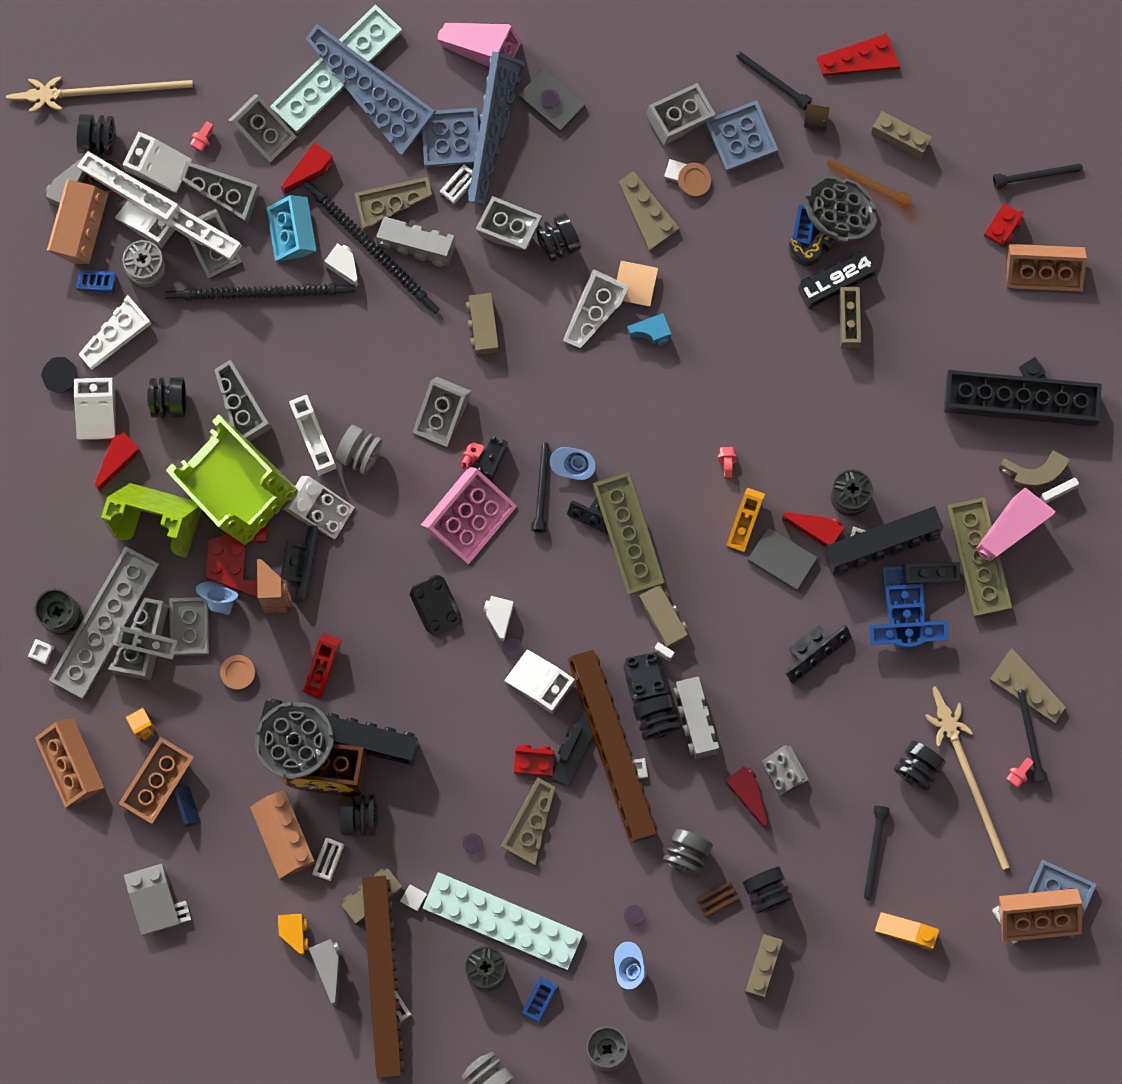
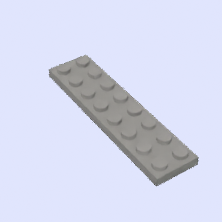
M125 546L49 679L51 683L84 700L114 647L113 641L117 625L126 626L160 566L158 563Z

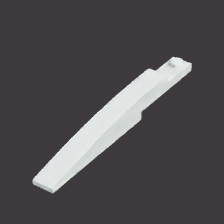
M88 151L77 165L80 170L198 244L205 245L232 261L242 246L240 242L180 208L177 203Z

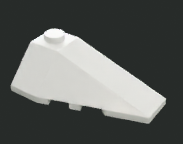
M593 269L563 341L581 348L614 310L620 306L629 286Z

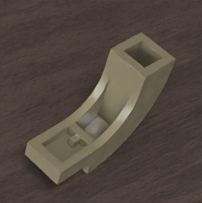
M1052 450L1046 463L1037 469H1025L1004 458L999 470L1007 477L1011 478L1013 476L1015 479L1012 485L1016 487L1038 489L1053 483L1062 474L1070 459Z

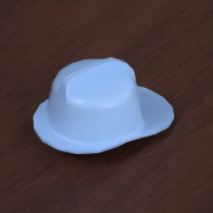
M561 447L552 453L550 466L557 475L585 480L593 475L595 460L590 453L584 450Z
M213 581L202 582L196 587L197 594L206 599L211 611L220 612L225 615L231 613L234 600L238 598L237 592Z
M624 942L620 944L614 954L617 980L621 987L634 989L645 980L647 967L643 961L642 952L635 943Z

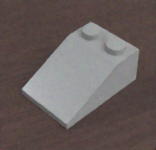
M696 83L649 105L645 115L664 146L681 138L716 114L700 86Z
M259 95L252 96L228 120L268 162H271L297 137Z
M492 196L476 230L480 237L496 244L527 250L543 217Z
M216 208L197 217L229 236ZM188 238L208 278L242 262L238 252L230 261L205 245L202 246Z
M439 377L432 379L412 433L448 447L472 391Z
M162 864L124 875L142 936L180 925L166 870Z
M329 939L309 948V951L331 1004L335 1007L338 1006L341 969L339 956L342 955V952L337 942L333 943Z

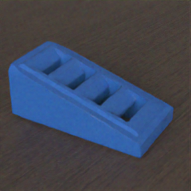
M798 204L792 238L801 244L810 245L814 225L808 216L801 215V211L806 212L805 205ZM800 219L810 220V224L799 221ZM798 227H807L809 231L798 230ZM797 233L808 235V239L797 237Z
M79 270L76 289L114 294L117 275L114 272ZM84 276H87L86 285H82ZM91 277H94L93 285H90ZM98 278H101L100 286H97ZM105 279H109L107 286H104Z
M540 976L522 1014L540 1022L558 985ZM542 984L548 987L549 989H551V992H548L540 988V985ZM539 992L547 996V999L536 995V993ZM533 999L543 1003V1007L532 1002ZM531 1006V1007H533V1008L539 1010L540 1013L537 1014V1013H535V1012L529 1010V1007Z

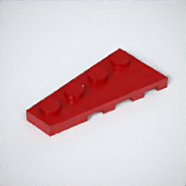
M887 33L816 58L823 76L841 75L849 72L863 73L870 70L884 71V69L891 68L893 70L900 69Z

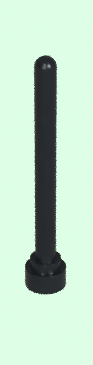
M736 53V57L795 99L798 107L803 111L807 109V104H811L813 98L809 95L799 94L744 53Z
M1073 164L1010 176L1002 175L1001 173L993 174V184L995 189H1001L1007 186L1008 183L1081 171L1083 166L1082 164Z
M544 442L541 447L536 518L531 522V531L536 533L546 532L547 523L543 519L549 444L547 442Z
M1020 689L1017 694L1034 767L1031 777L1033 783L1048 780L1047 772L1041 767L1026 693L1023 689Z
M875 805L873 811L876 823L864 891V898L866 900H870L872 897L883 823L886 817L889 816L890 808Z

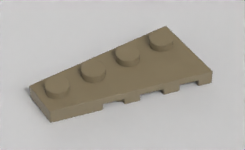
M634 171L619 181V186L649 252L679 231L678 225Z
M428 177L354 193L363 230L381 222L384 217L390 218L432 197Z
M1012 648L990 678L992 683L1018 700V690L1023 689L1026 693L1028 707L1053 724H1055L1066 708Z
M540 778L536 779L500 846L534 866L555 790L553 785Z

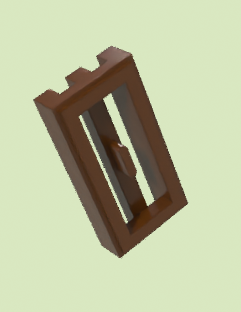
M729 881L697 898L696 901L704 916L707 917L740 899L732 882ZM727 887L730 888L729 891L721 894L720 896L710 900L705 904H702L703 900L715 895L716 893L726 889ZM733 894L734 897L706 911V907Z

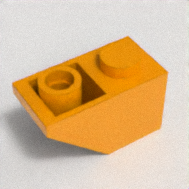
M144 708L126 717L132 731L139 740H147L154 735L153 733L156 729Z
M302 914L278 915L279 936L300 955H305V950H308V938H304V931L307 930V918L303 919Z

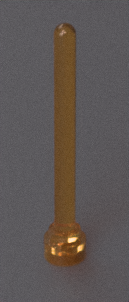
M830 159L827 161L829 167L895 199L898 206L904 209L911 198L910 194L906 192L898 193Z

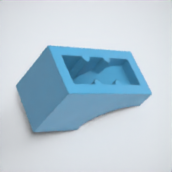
M663 313L627 327L630 338L643 337L650 340L653 345H664L671 339V332Z

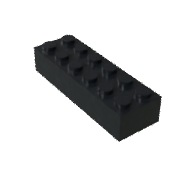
M933 506L829 544L825 548L824 556L831 574L843 575L850 568L855 567L859 569L866 566V562L872 560L873 562L883 560L885 555L891 554L894 556L900 554L904 548L914 549L926 540L928 543L933 542L940 536L943 525L936 507Z

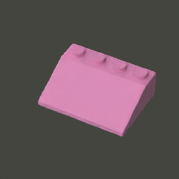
M469 467L423 521L421 526L469 565L517 505L478 469Z

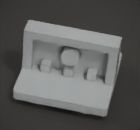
M785 745L762 761L779 795L809 780L791 746L787 747Z

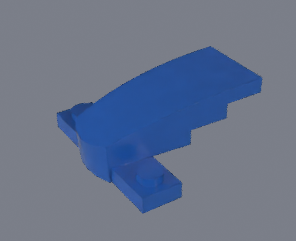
M903 566L883 567V585L889 624L869 625L870 645L894 644L897 648L910 650L919 647L924 642L949 640L947 621L924 622L923 584H904Z

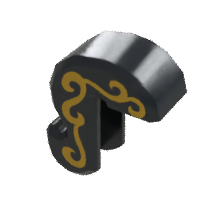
M820 232L806 249L794 238H791L788 246L789 254L797 263L803 266H812L820 260L822 249H826L829 252L833 248L835 239Z

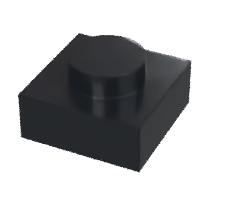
M1036 357L1019 367L1024 377L1040 378L1046 374V371Z

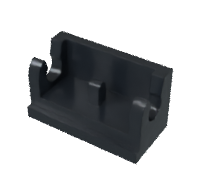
M492 436L477 467L486 478L492 481L507 451L508 441H499L495 436Z

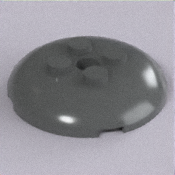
M825 176L816 180L806 193L805 208L809 219L819 231L830 238L845 242L857 241L870 234L877 222L875 202L861 185L851 179L846 178L843 180L836 178V176Z
M305 702L283 703L271 709L260 721L254 743L256 754L263 766L279 777L296 779L308 776L317 771L326 762L333 746L332 727L324 713L311 704ZM293 739H299L298 745H291Z

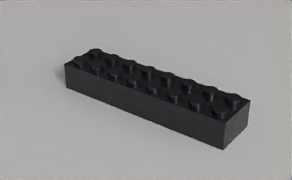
M948 370L943 412L1097 426L1100 420L1102 384Z
M277 699L265 700L260 721L271 709L281 705L283 701ZM334 713L325 715L332 727L333 744L364 747L366 753L370 756L414 766L419 747L418 738L415 737L414 733L404 731L401 734L391 727L381 729L377 728V724L371 722L361 724L358 723L357 719L347 717L346 720L341 719L339 715Z

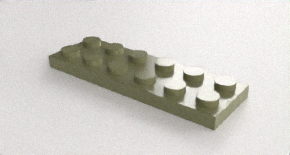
M627 472L593 483L627 594L665 583L631 473Z
M985 497L947 505L973 617L1011 610L1012 605L1000 556L998 555L992 561L983 559L979 552L975 550L992 527Z

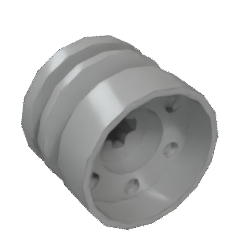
M140 240L130 244L124 251L122 261L132 283L139 287L147 288L155 286L163 279L166 265L157 245L150 241Z
M351 425L338 446L335 461L347 466L354 460L353 470L356 471L360 467L359 472L365 475L379 456L382 439L379 437L374 439V435L369 434L364 440L365 431L355 425Z
M493 1051L476 1059L461 1076L463 1081L470 1077L473 1078L468 1084H509L514 1077L506 1067L499 1071L495 1069L501 1061L497 1059L493 1063L490 1062L496 1056Z

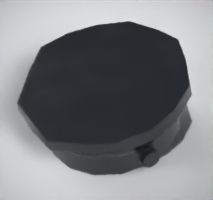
M55 357L45 364L41 377L47 390L62 394L74 387V379H77L78 373L75 364L68 358Z

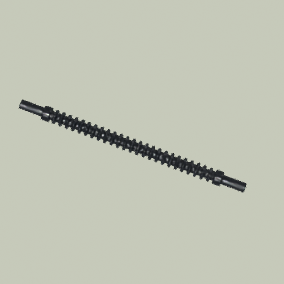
M309 180L303 184L316 197L315 200L319 204L322 203V207H326V211L330 210L329 214H334L333 218L337 217V221H341V225H345L344 228L349 229L348 232H352V236H356L355 239L360 240L359 243H363V247H367V251H371L370 254H374V258H378V262H382V266L386 265V270L390 269L389 273H394L393 277L397 276V280H401V284H405L404 287L409 288L408 291H412V295H416L415 298L419 302L422 301L434 314L440 310L427 297V293L424 290H420L421 287H417V283H413V279H409L410 276H406V272H402V268H398V264H394L395 261H391V257H387V253L383 254V250H379L380 247L375 246L376 243H372V239H368V235H364L365 232L360 231L361 228H357V224H353V220H349L350 217H346V213H342V209H338V205L335 206V202H331V198H327L325 192H321Z
M330 283L329 286L326 284L324 286H321V284L310 286L308 284L307 287L304 284L302 287H299V285L297 287H294V285H291V287L288 285L286 287H283V285L278 287L276 285L275 288H272V286L270 288H267V286H264V288H261V286L259 288L248 286L247 289L243 286L242 289L240 287H237V289H234V287L232 289L221 287L220 290L217 287L215 290L213 288H210V290H207V288L205 290H202V288H199V290H196V288L194 290L185 288L184 291H165V298H185V300L200 298L202 300L205 297L207 300L208 297L211 299L213 297H216V299L227 297L229 299L230 296L234 299L235 296L238 298L240 296H243V298L254 296L256 298L257 295L260 298L262 295L265 297L267 295H270V297L273 295L276 297L278 295H281V297L286 295L288 297L289 294L292 296L294 294H297V296H300V294L303 296L305 294H308V296L313 294L315 296L317 293L320 296L321 293H324V295H327V293L336 295V293L355 292V285H336L335 283Z

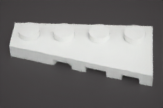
M127 295L124 303L119 308H116L113 316L102 325L100 332L93 336L79 353V356L93 370L150 326L151 322Z

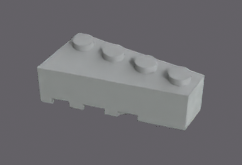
M186 161L180 177L181 181L248 224L260 191L258 185Z
M388 217L383 218L376 236L377 243L381 247L386 249L391 247L397 249L396 251L403 255L409 253L418 260L425 261L426 259L432 261V264L435 266L448 267L456 247L454 235L448 234L445 237L440 234V231L432 230V232H427L418 225H413L411 228L408 227L409 224Z
M229 360L214 369L230 424L249 442L273 428L236 364Z
M144 598L133 619L134 622L131 628L162 636L169 606L160 600ZM119 647L116 657L108 670L114 674L151 681L157 656Z
M699 676L676 682V688H673L675 699L680 701L681 706L678 707L680 718L684 717L686 725H683L685 737L689 736L691 744H688L690 756L694 755L696 760L718 754L719 746L718 742L714 741L715 732L709 722L710 714L707 706H705V697Z

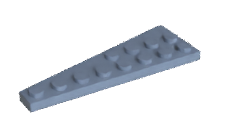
M316 24L306 40L398 153L404 156L436 111Z
M492 51V57L489 61L490 69L486 79V94L483 98L484 106L480 116L481 124L477 135V149L474 153L475 161L471 172V186L468 190V201L477 204H484L490 185L488 177L495 168L493 164L494 156L499 154L500 149L497 146L500 138L504 137L511 114L509 106L516 97L514 93L516 83H520L521 80L518 77L521 67H525V62Z

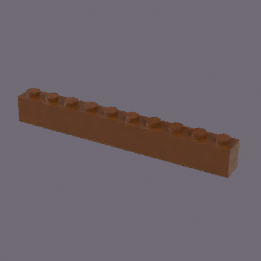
M594 650L573 655L567 661L572 676L575 679V684L629 844L651 838L656 834V823L651 819L649 803L645 801L643 796L644 788L638 781L637 768L631 761V750L629 746H626L624 740L625 733L623 728H620L618 722V712L613 708L612 694L607 690L606 677L604 673H601L599 667L600 659L598 655H595Z
M386 876L362 877L376 1077L401 1076L400 1071H404V1061L399 1058V1051H403L402 1039H398V1031H401V1020L396 1017V1011H400L399 999H395V991H398V980L394 979L393 971H397L396 959H392V951H395V939H391L390 931H394L393 919H389V911H392V899H388L387 891H391L390 879L386 880Z

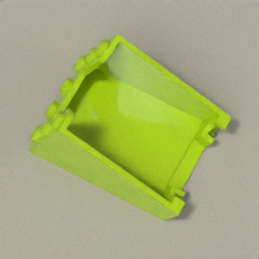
M218 414L212 421L218 427L217 431L213 429L210 431L213 437L189 462L183 460L181 462L184 465L182 468H177L174 464H171L166 471L219 528L246 545L280 511L281 507L294 496L298 489L238 430Z
M132 483L107 497L101 518L113 538L123 541L132 539L141 512L146 511L163 516L160 524L169 529L167 537L172 538V552L177 556L188 557L202 509L194 500Z

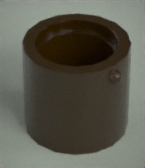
M807 104L804 128L826 131L830 107Z

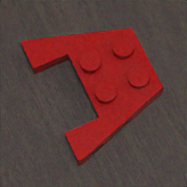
M268 525L261 528L250 542L267 543ZM229 534L208 539L206 579L258 598L257 581L244 580L246 545Z

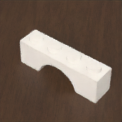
M304 395L289 401L318 476L335 470L334 460L308 396Z

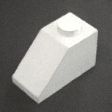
M337 243L325 259V266L357 287L358 278L353 251L348 246H341Z
M491 596L490 601L486 600L484 612H487L486 617L499 640L504 642L514 601Z

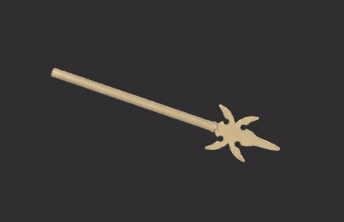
M61 77L52 79L46 86L37 80L28 79L29 83L36 87L35 89L7 95L6 99L27 100L29 102L40 100L39 103H36L29 109L30 113L40 110L45 103L52 109L62 111V107L54 101L52 102V99L56 101L58 98L193 88V80L57 90L54 86L61 81Z
M934 686L932 690L938 708L937 715L941 722L928 714L925 717L932 725L940 727L936 736L937 747L940 746L941 740L944 737L943 732H946L947 736L945 737L950 738L1001 867L1003 870L1010 868L959 741L957 727L969 735L973 734L965 724L957 722L961 716V703L957 705L954 712L955 717H951L952 712L950 708L945 705L940 692Z

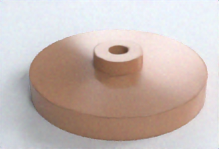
M689 163L679 171L678 185L686 195L698 197L706 193L710 188L711 175L705 166L699 163Z
M234 655L223 662L220 676L228 688L242 690L250 686L254 681L255 667L247 657Z

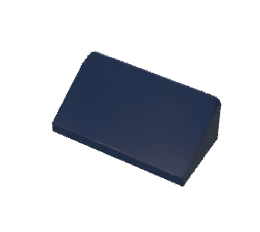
M175 787L173 791L184 825L189 827L200 823L190 787Z

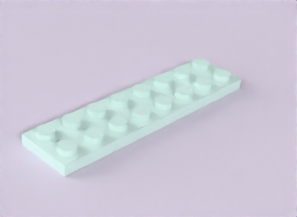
M375 5L339 40L371 63L402 33V29ZM320 58L270 108L293 131L298 133L345 86L324 60Z
M439 872L422 908L567 971L583 936L581 932Z

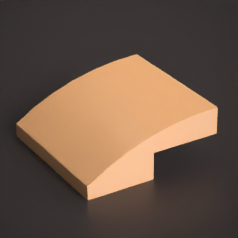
M621 261L617 280L629 286L623 301L651 306L658 268Z

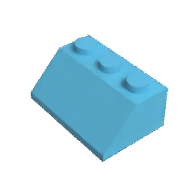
M290 195L266 208L275 261L302 258L316 251L307 197Z

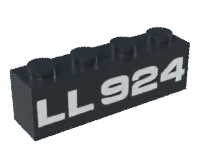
M866 250L853 253L846 261L843 259L839 260L833 265L834 267L828 270L827 268L820 270L817 276L813 278L807 277L800 282L801 284H799L798 291L807 307L810 309L839 294L840 287H853L874 276L877 269Z

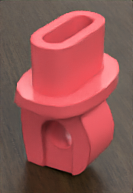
M207 121L199 133H194L190 146L200 152H203L206 146L209 147L208 139L213 132V124Z
M476 443L468 445L466 452L462 455L461 468L466 471L480 459L484 446Z
M721 447L720 455L717 458L719 463L724 464V478H732V464L737 461L735 448Z
M1027 757L1019 769L1011 768L1006 780L1016 788H1019L1023 782H1027L1025 773L1033 761Z

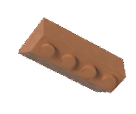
M66 180L47 251L73 264H89L109 193L93 185Z
M1009 244L1006 287L1013 289L1083 292L1087 261L1085 247Z
M257 559V593L264 613H288V607H291V595L288 592V588H286V584H283L281 577L263 560Z
M74 718L57 721L35 737L65 808L94 796L104 788Z
M160 737L122 797L119 805L137 817L153 824L194 757Z
M285 789L266 796L250 807L279 879L316 864Z
M1078 888L999 896V915L1003 942L1082 934V901Z

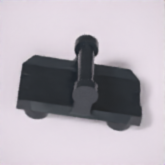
M433 575L429 579L412 586L409 595L427 632L437 636L461 623V612L444 577Z
M655 652L626 658L623 668L629 694L634 701L664 696L668 693L669 688L662 661Z

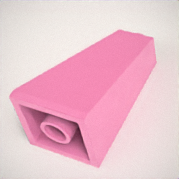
M445 23L439 31L437 38L443 48L489 68L492 51L501 52L514 58L521 44L519 37L509 24Z
M1024 488L1011 499L975 550L979 552L983 559L992 561L1049 519L1056 511L1027 488Z

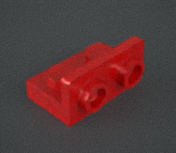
M1004 203L984 233V236L1002 247L1006 242L1010 243L1015 236V233H1013L1016 227L1020 228L1025 220L1023 218L1025 211L1021 209L1019 212Z
M530 745L515 747L513 773L552 777L554 750L546 746H540L539 749H532Z

